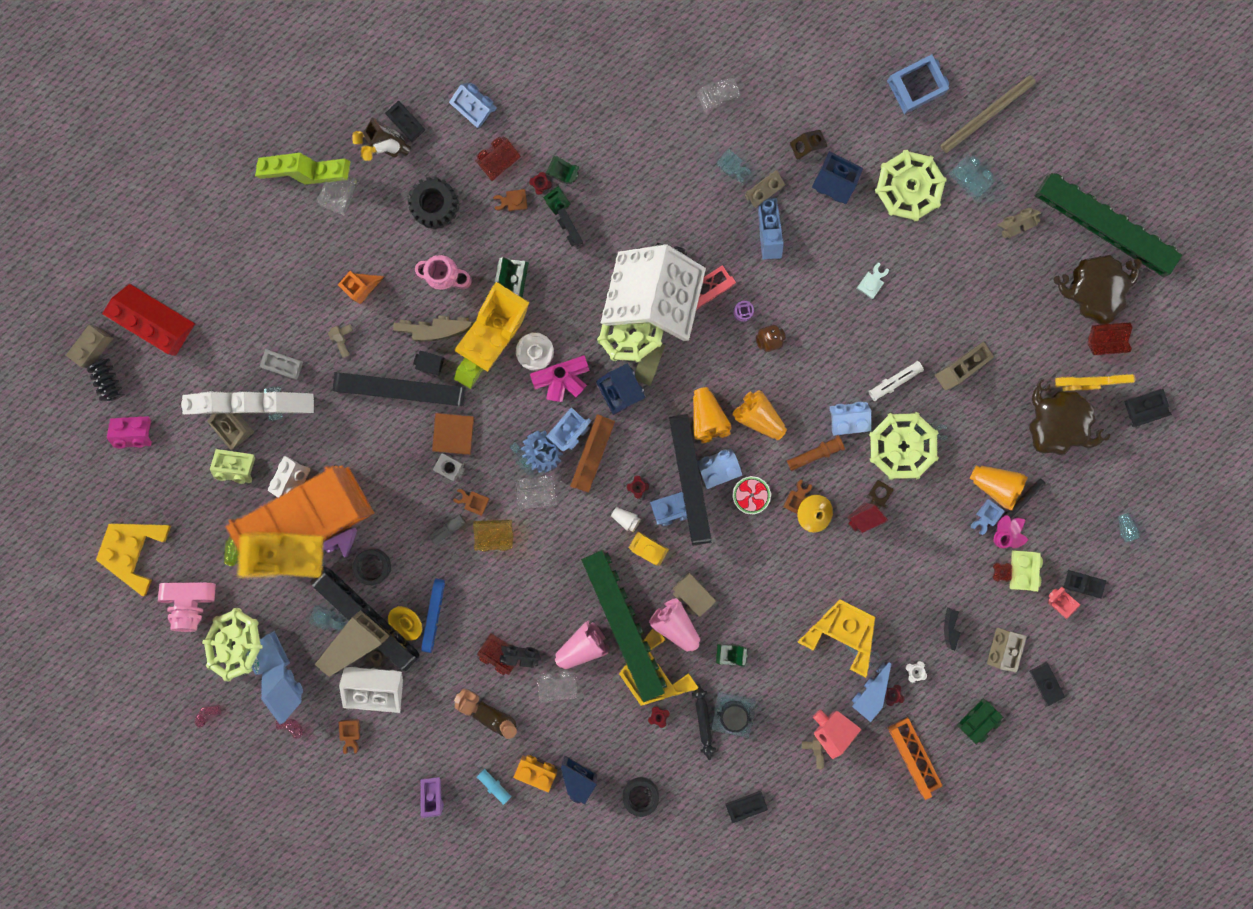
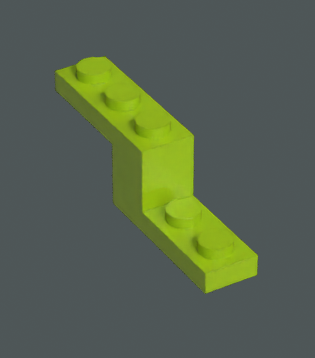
M302 153L258 158L255 176L260 179L290 176L304 185L348 180L350 161L347 159L316 162Z

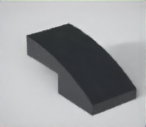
M1068 570L1063 588L1102 599L1107 580Z
M947 607L944 620L945 642L949 649L955 651L961 632L954 629L959 611Z

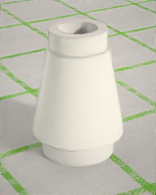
M618 507L615 508L611 515L627 531L634 532L641 521L638 515Z

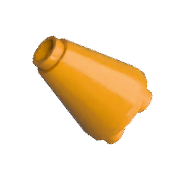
M708 387L695 390L693 396L695 439L701 440V443H708L714 437L719 436L723 438L729 436L732 429L731 423L713 393L709 391Z
M750 391L743 398L745 402L737 407L732 414L737 422L772 439H781L787 431L785 424L762 391H756L755 393Z
M976 465L969 479L973 480L975 485L1003 508L1012 511L1028 477L1018 472Z

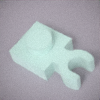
M880 263L874 266L873 275L867 272L856 288L871 299L875 297L884 284L880 278L886 276L889 272V269H885L883 273H880L878 271Z

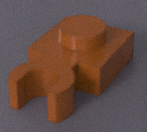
M525 189L507 191V197L504 198L501 195L493 197L494 200L502 201L500 206H495L496 211H501L507 206L509 212L528 209Z
M801 479L796 484L797 491L791 490L783 505L784 508L798 514L802 501L807 498L804 496L805 493H808L812 488V485L808 484L806 489H802L801 484L803 480Z
M458 489L457 492L462 493L463 498L461 500L454 498L453 501L458 504L464 502L466 503L464 509L483 516L490 498L471 491L469 496L465 490Z
M359 719L340 720L338 722L340 741H345L346 743L343 746V753H348V746H352L354 753H357L359 746L355 740L360 739Z

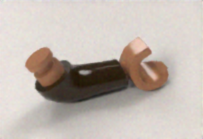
M462 689L460 694L456 695L454 699L455 708L467 716H471L473 713V718L507 739H511L516 735L517 726L513 717L482 701L478 703L479 696L468 689Z

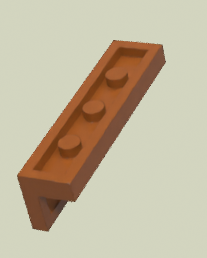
M597 414L570 487L589 493L614 427V420Z

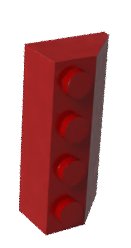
M128 284L114 295L102 313L161 351L173 356L177 355L195 325L194 322L132 284Z

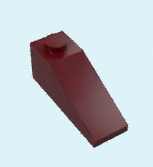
M863 503L847 517L850 521L848 525L855 532L858 530L861 533L888 520L876 505Z

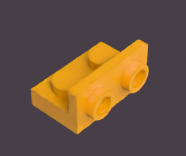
M532 755L522 756L513 778L549 793L558 770L551 763L545 762L543 764L538 762V759Z

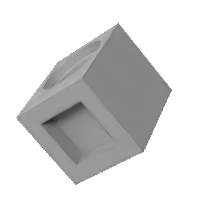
M445 453L440 455L433 468L435 472L452 481H456L457 478L460 479L465 471L463 468L464 463ZM449 462L455 465L453 473H448L446 470V465Z

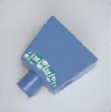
M275 631L260 639L263 647L260 649L252 666L255 675H260L262 672L282 664L285 666L290 664Z

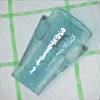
M1129 513L1117 516L1120 535L1124 542L1140 538V531Z

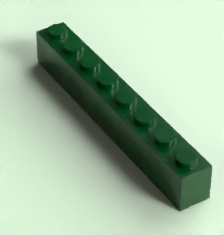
M1051 173L1046 176L1034 195L1128 256L1141 260L1144 266L1162 277L1170 275L1182 257V254L1177 252L1178 249L1176 247L1161 242L1162 239L1160 237L1150 235L1145 231L1144 227L1137 224L1134 225L1129 221L1128 217L1115 213L1112 207L1096 201V197L1080 191L1079 186L1072 183L1069 184L1064 180L1063 176L1057 173Z
M601 550L581 559L643 702L664 694V688L667 687L663 676L659 678L656 671L659 669L655 658L651 659L648 653L651 652V648L648 642L643 641L641 637L643 630L640 623L636 624L633 617L636 614L632 605H627L625 599L628 596L624 587H619L617 581L620 578L616 570L612 571L610 566L612 559L609 553Z

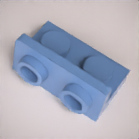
M473 83L461 84L449 101L454 108L477 128L481 127L488 115L497 109L493 105V101L489 97L483 96L479 92V88Z
M682 492L650 502L657 525L661 524L663 527L672 524L674 519L680 518V521L687 519Z

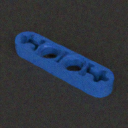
M435 578L422 652L432 653L437 631L436 624H438L441 609L439 605L442 604L445 580Z

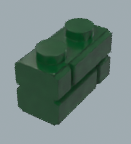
M983 698L956 726L977 745L988 738V733L992 729L995 730L1001 725V720L1004 717Z

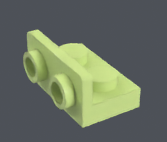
M216 449L210 471L213 477L220 481L233 480L240 484L245 482L251 483L252 477L250 474L255 456L253 454Z
M1012 550L1010 589L1038 592V587L1041 586L1039 572L1043 564L1040 553Z

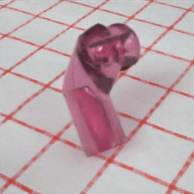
M221 706L202 707L195 716V725L203 727L211 715H220Z
M287 719L282 724L276 721L277 730L287 729L295 739L302 737V726L295 719Z

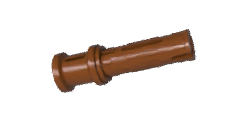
M836 435L834 439L820 442L818 447L786 461L792 472L822 457L829 458L833 453L840 450L845 451V447L840 436Z

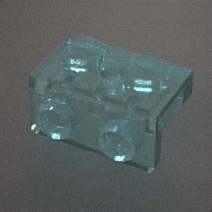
M967 154L949 172V175L976 201L995 180L993 179L994 175L988 169L984 170L979 165L980 161L974 155L970 156Z

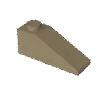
M983 341L947 365L935 376L946 391L960 384L993 359L994 356Z

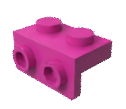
M148 416L110 418L107 439L114 448L118 449L151 446L152 441L148 437L151 420Z

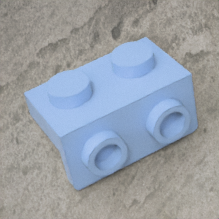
M867 402L830 406L833 436L871 431V409Z
M570 408L546 437L562 451L568 448L573 449L579 442L577 440L579 435L583 436L590 429L588 425L592 420L590 418L587 420L583 419L574 409Z
M732 448L722 450L715 455L707 456L697 461L707 489L742 476L738 460Z

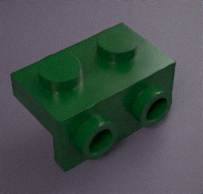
M500 257L496 267L497 273L494 284L497 282L523 298L529 263Z

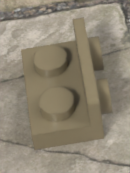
M996 628L987 664L998 669L1017 673L1027 636Z

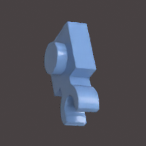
M987 499L976 514L980 519L974 521L971 524V528L975 529L977 525H981L982 528L979 534L984 535L987 531V525L994 526L1005 511Z

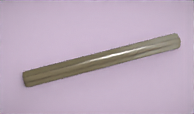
M1031 75L1027 76L943 142L940 146L941 149L948 153L1036 83L1035 79Z

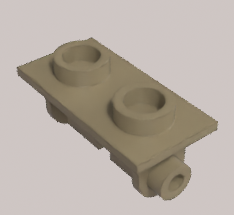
M775 170L753 188L747 190L744 196L756 208L784 187L785 183L778 171Z
M1026 208L1016 216L1004 218L1003 222L997 225L1004 229L1002 231L1004 238H1011L1022 233L1021 225L1024 231L1037 226L1040 222L1038 214L1041 212L1033 208Z

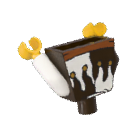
M373 117L364 132L355 131L352 134L353 144H363V137H365L370 145L361 148V157L365 161L372 160V155L375 152L376 154L384 152L396 158L399 153L407 156L411 149V146L405 144V140L397 131Z

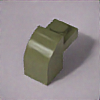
M664 344L655 348L638 362L635 371L637 382L651 386L665 348Z

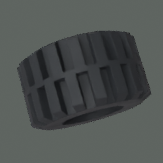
M426 177V181H423V179L419 180L420 184L412 186L414 190H410V198H408L409 210L413 217L426 228L437 229V227H440L442 229L445 228V224L450 225L452 218L455 220L456 212L459 211V200L453 188L445 180L442 179L441 181L438 177H434V179ZM433 193L441 194L444 197V205L441 210L436 213H427L423 208L425 198Z

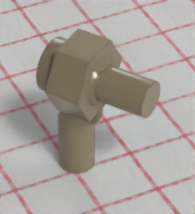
M350 324L342 328L337 325L328 331L331 341L337 342V347L343 358L350 355L344 344V335L353 331Z
M816 737L813 738V742L802 741V749H813L816 756V768L823 769L824 755L822 752H825L824 747Z

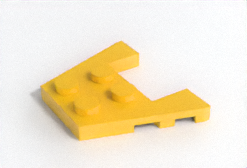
M1134 375L1084 378L1062 377L1055 379L1056 388H1062L1063 391L1101 389L1103 385L1135 382Z
M111 523L107 527L96 560L141 596H146L152 579L133 573L146 536L166 542L171 526Z
M839 600L799 639L798 643L814 651L824 633L858 651L850 670L867 678L875 617Z
M652 628L643 641H647L652 650L666 639ZM648 652L649 655H650V657H651V659H654V657L652 656V654H651L650 652ZM627 663L619 673L641 706L699 688L689 673L672 684L658 664L659 669L656 671L659 678L663 676L667 685L664 688L665 693L643 702Z

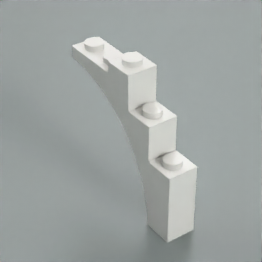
M204 392L182 395L181 406L183 414L189 415L215 413L303 414L314 413V396L309 393Z

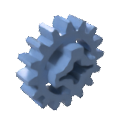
M536 431L528 435L527 439L523 441L526 446L521 448L526 453L522 457L528 459L526 465L531 463V469L538 468L539 473L542 471L546 473L556 468L557 464L561 462L558 457L563 455V453L559 452V448L546 437V431L541 433Z

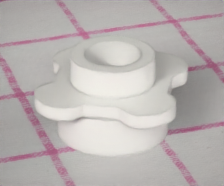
M919 661L917 664H908L906 666L910 682L914 683L915 681L927 678L923 662Z

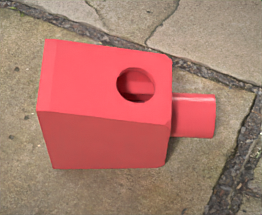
M820 709L813 716L820 725L814 732V735L832 759L842 755L861 731L860 727L838 711L827 716Z

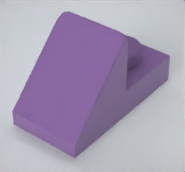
M356 528L349 529L325 541L323 551L330 553L338 549V545L343 556L348 557L357 533Z
M440 777L422 779L421 818L441 816L444 803L441 799Z

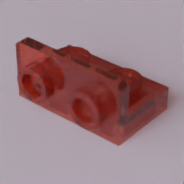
M504 136L502 138L497 137L492 141V146L489 149H483L476 155V164L480 166L491 181L521 157L510 141Z
M1131 323L1092 325L1088 338V346L1092 354L1105 355L1131 352L1132 348L1129 344L1133 328Z
M490 633L477 653L479 660L487 665L489 663L496 667L495 670L502 675H505V673L510 675L514 666L503 665V663L499 662L500 655H503L501 646H508L509 644Z

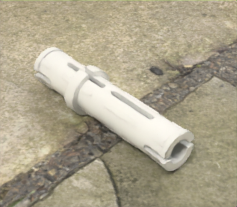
M916 361L888 380H882L880 385L868 391L869 395L876 401L888 392H894L895 388L924 371L921 363ZM911 372V373L908 374L907 376H905V377H903L902 379L898 380V378L902 377V376L905 375L906 373ZM894 382V384H892L891 386L887 387V388L884 389V390H881L882 388L886 387V386L889 385L890 383Z

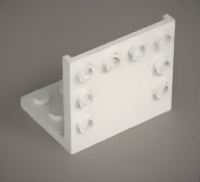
M669 245L618 252L602 313L601 324L611 326L650 322L675 337L688 341L706 268Z

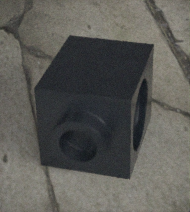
M420 350L419 354L415 355L413 365H416V370L440 376L445 358Z

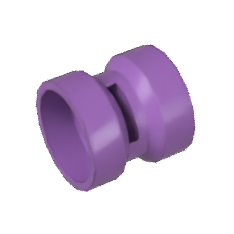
M748 301L739 302L733 310L734 317L741 322L749 320L754 313V307Z

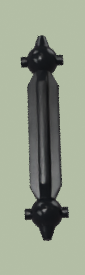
M697 684L699 688L692 693V697L695 696L697 699L695 705L701 742L704 745L700 751L706 755L708 760H711L716 747L713 748L711 746V727L707 702L704 699L707 691H704L700 684Z

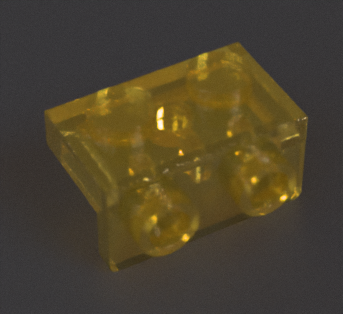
M512 520L473 522L475 551H506L513 548Z

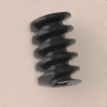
M109 358L97 361L87 368L88 373H92L90 379L96 380L93 382V386L99 387L96 389V393L102 394L99 397L100 401H112L125 395L118 394L122 387H115L119 380H112L116 372L109 373V370L113 368V365H106L110 361Z

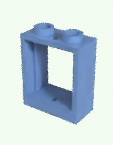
M932 54L890 75L887 80L904 114L944 95L949 90V81L946 76L942 75L940 63L937 59H934ZM927 65L939 89L913 102L901 77Z

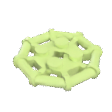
M903 150V153L886 163H882L875 194L879 195L890 216L896 215L912 219L915 222L941 206V197L947 179L937 167L933 156ZM911 160L924 164L922 167H915L911 164ZM904 161L905 166L900 170L896 171L893 168ZM927 167H929L932 174L934 175V179H931L929 174L927 173ZM888 173L893 176L891 186H885ZM907 181L915 182V190L907 188ZM932 185H936L934 197L929 195ZM891 191L897 200L894 205L886 192ZM926 199L929 204L919 209L917 204ZM901 203L904 205H910L912 206V211L900 209L898 207Z
M650 322L612 325L614 326L613 333L608 335L610 326L602 324L600 336L597 338L598 343L607 351L611 360L640 362L643 357L662 345L661 340L664 330ZM635 328L637 331L630 335L629 331ZM656 328L654 337H651L653 329ZM616 341L619 346L614 349L610 343ZM644 343H645V344L649 343V344L646 345L644 348L641 347L642 344H644ZM624 350H630L633 353H626Z
M889 413L876 429L869 434L871 436L870 461L879 467L890 480L901 478L920 479V476L939 459L937 456L938 430L931 427L919 415L920 413ZM910 421L909 426L897 427L896 422ZM916 423L926 432L922 436L914 429ZM891 424L893 427L891 432L886 436L881 435V433ZM929 439L930 452L924 451V440ZM878 440L884 441V452L879 453ZM902 441H906V444L909 445V448H906V451H902L901 448H898V445H901ZM922 455L926 457L927 459L918 468H916L914 463L917 462ZM887 457L891 462L894 463L892 468H890L881 459ZM910 465L912 471H897L898 466Z
M234 608L231 612L213 618V624L202 643L205 646L206 667L208 670H212L220 675L224 681H231L237 676L245 673L249 674L252 671L254 661L263 647L260 643L257 619H252L243 613L240 608ZM232 619V624L227 626L225 622ZM241 621L246 624L245 628H242ZM213 645L216 647L217 657L214 656ZM222 662L227 664L226 669L222 668L219 665ZM240 663L241 666L235 669V665Z

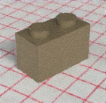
M88 325L66 356L80 367L88 368L96 362L113 338L99 327Z
M690 572L672 587L675 591L673 595L680 602L682 600L688 605L686 609L693 616L697 614L701 617L716 602L715 598Z

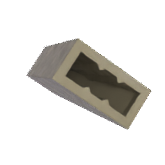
M360 610L350 619L315 665L330 677L380 646L390 635Z

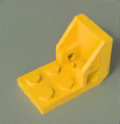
M496 282L483 303L477 320L457 345L455 352L488 372L521 326L529 302Z
M269 532L242 534L240 538L238 577L276 575L321 577L324 536Z

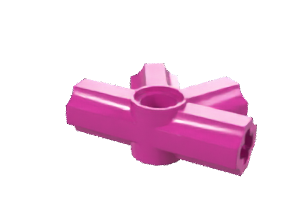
M585 355L530 373L535 390L549 385L546 399L563 402L565 388L575 397L583 391L587 385L576 375L590 370ZM557 367L565 369V375L562 378H558L554 374V370Z

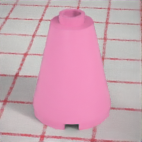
M677 598L664 603L667 607L662 611L658 608L649 620L650 626L686 652L696 650L700 645V637L683 605Z
M586 621L558 650L555 662L560 668L569 669L605 656L610 652L609 645H605L603 642L606 638L596 624L593 622L589 624L590 621Z

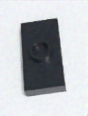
M399 100L385 112L386 116L411 143L425 131V128Z
M1047 662L1029 671L1046 705L1050 706L1065 698Z
M761 791L725 804L732 823L768 810Z

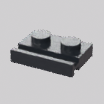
M565 208L559 210L558 215L560 219L557 221L562 230H567L569 234L567 239L571 247L576 246L577 250L584 246L583 241Z
M1158 389L1124 401L1129 418L1132 421V427L1172 415L1168 408L1169 404L1164 389Z

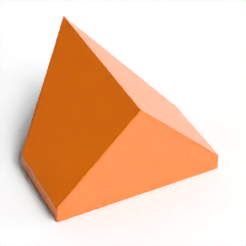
M349 271L338 286L352 300L361 304L385 276L356 274Z

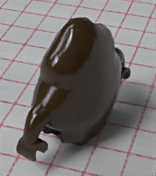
M1111 255L1084 259L1074 269V280L1069 288L1065 285L1069 282L1067 274L1062 275V282L1059 276H1055L1054 283L1058 285L1060 293L1065 298L1079 304L1082 316L1092 319L1100 325H1108L1125 309L1127 305L1125 296L1130 287L1137 282L1142 262L1139 259H1135L1133 267V262L1131 260L1127 261L1126 268L1131 270V274L1128 275L1123 271L1122 263Z
M1044 379L1038 381L1032 395L1036 418L1029 424L1033 446L1037 452L1063 455L1072 446L1093 448L1110 438V434H1107L1104 438L1101 437V432L1104 429H1099L1096 432V438H1090L1091 426L1096 421L1094 406L1080 396V394L1076 391L1057 392L1052 398H1042V391L1050 389L1051 385L1048 384L1043 389L1041 383Z

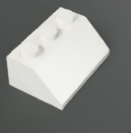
M344 667L339 685L343 708L400 713L403 686L402 672L378 670L375 668Z

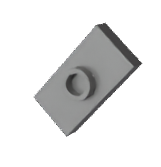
M265 349L259 367L297 380L303 362Z

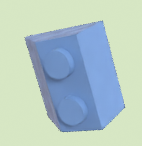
M284 664L262 672L261 690L262 701L279 724H282L299 706L301 694L303 693L301 684L295 681L292 671L287 670Z

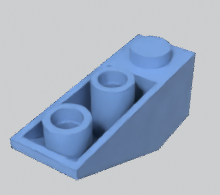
M769 198L758 206L762 259L782 258L783 238L777 198Z
M890 662L887 664L882 663L876 670L879 673L876 678L873 679L871 677L864 685L867 689L862 694L858 692L852 699V702H854L852 707L870 722L883 708L891 668Z

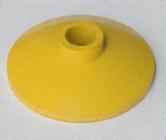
M811 495L804 499L799 506L798 522L808 532H820L831 522L833 508L826 497Z
M397 606L389 612V624L406 640H415L421 635L422 623L411 609Z

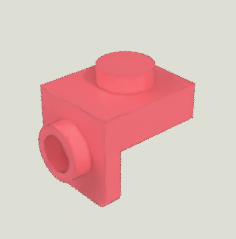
M1063 587L1059 590L1057 588L1054 589L1048 596L1050 598L1048 600L1049 604L1066 620L1080 607V604L1066 593Z

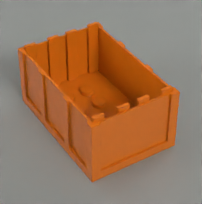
M343 465L324 467L326 471L242 518L229 520L230 524L226 526V529L240 552V538L242 534L269 532L324 536V541L375 513L349 467L344 468Z

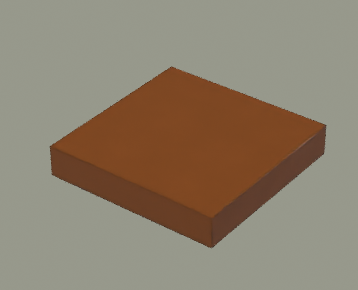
M435 413L432 451L471 455L474 417Z

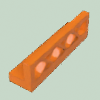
M907 717L887 728L921 796L927 800L932 797L930 792L942 787V784ZM906 723L909 727L907 737L902 736L898 727ZM909 741L917 743L916 754L909 751L907 747ZM918 758L925 760L927 763L924 771L919 770L916 765ZM926 775L934 777L936 784L927 787L924 781Z

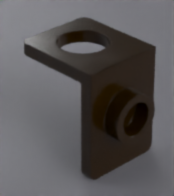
M821 130L805 132L790 142L796 159H801L811 151L827 147ZM799 141L804 144V151L802 153L797 149Z
M877 480L866 497L871 501L869 504L876 505L878 509L881 507L887 509L888 506L885 503L892 494L893 488ZM878 487L886 489L885 497L879 498L876 496L875 491Z

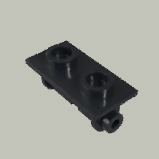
M501 646L503 655H500L499 662L503 663V665L516 666L517 661L520 660L519 665L521 667L534 668V666H538V660L541 661L539 651L533 647Z

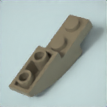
M438 316V319L433 318L432 326H430L429 322H419L418 325L411 324V321L400 320L399 323H394L393 331L412 333L413 341L428 342L460 335L468 331L473 323L469 322V318L458 317L457 320H450L449 316Z

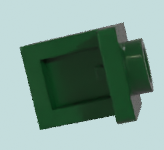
M553 156L546 174L564 184H572L579 175V166L572 165L558 156Z
M559 186L543 197L555 215L558 214L559 210L571 205Z
M717 644V664L746 666L748 657L746 647L737 644Z

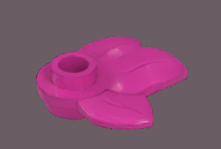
M1008 515L1002 517L998 522L997 532L994 535L995 545L999 548H1007L1009 546L1019 548L1028 541L1021 534L1025 519L1014 518L1011 520Z

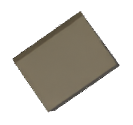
M215 413L207 421L231 451L254 433L253 429L239 413Z

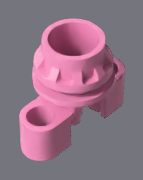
M436 255L428 261L418 262L415 266L417 276L426 280L431 287L438 290H445L451 286L467 289L472 283L471 276L466 271L458 269L455 262L447 256ZM424 266V275H421L420 270ZM461 275L467 277L464 284H458L457 282L458 277Z
M206 582L159 584L158 602L174 603V607H169L167 610L169 613H172L168 615L171 631H197V625L202 620V616L198 614L203 613V609L198 608L197 605L198 603L214 602L216 584Z

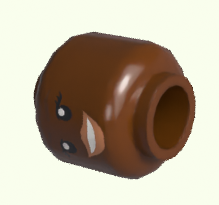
M776 325L762 328L758 331V335H756V343L759 349H763L765 352L781 348L784 343L783 340L786 339L783 329H779Z

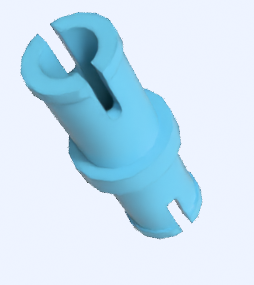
M486 769L476 777L502 805L511 798V795L500 785L501 782L499 780L496 781Z

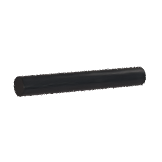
M1040 478L1015 503L1012 511L1008 510L1002 517L1008 515L1011 519L1046 482Z

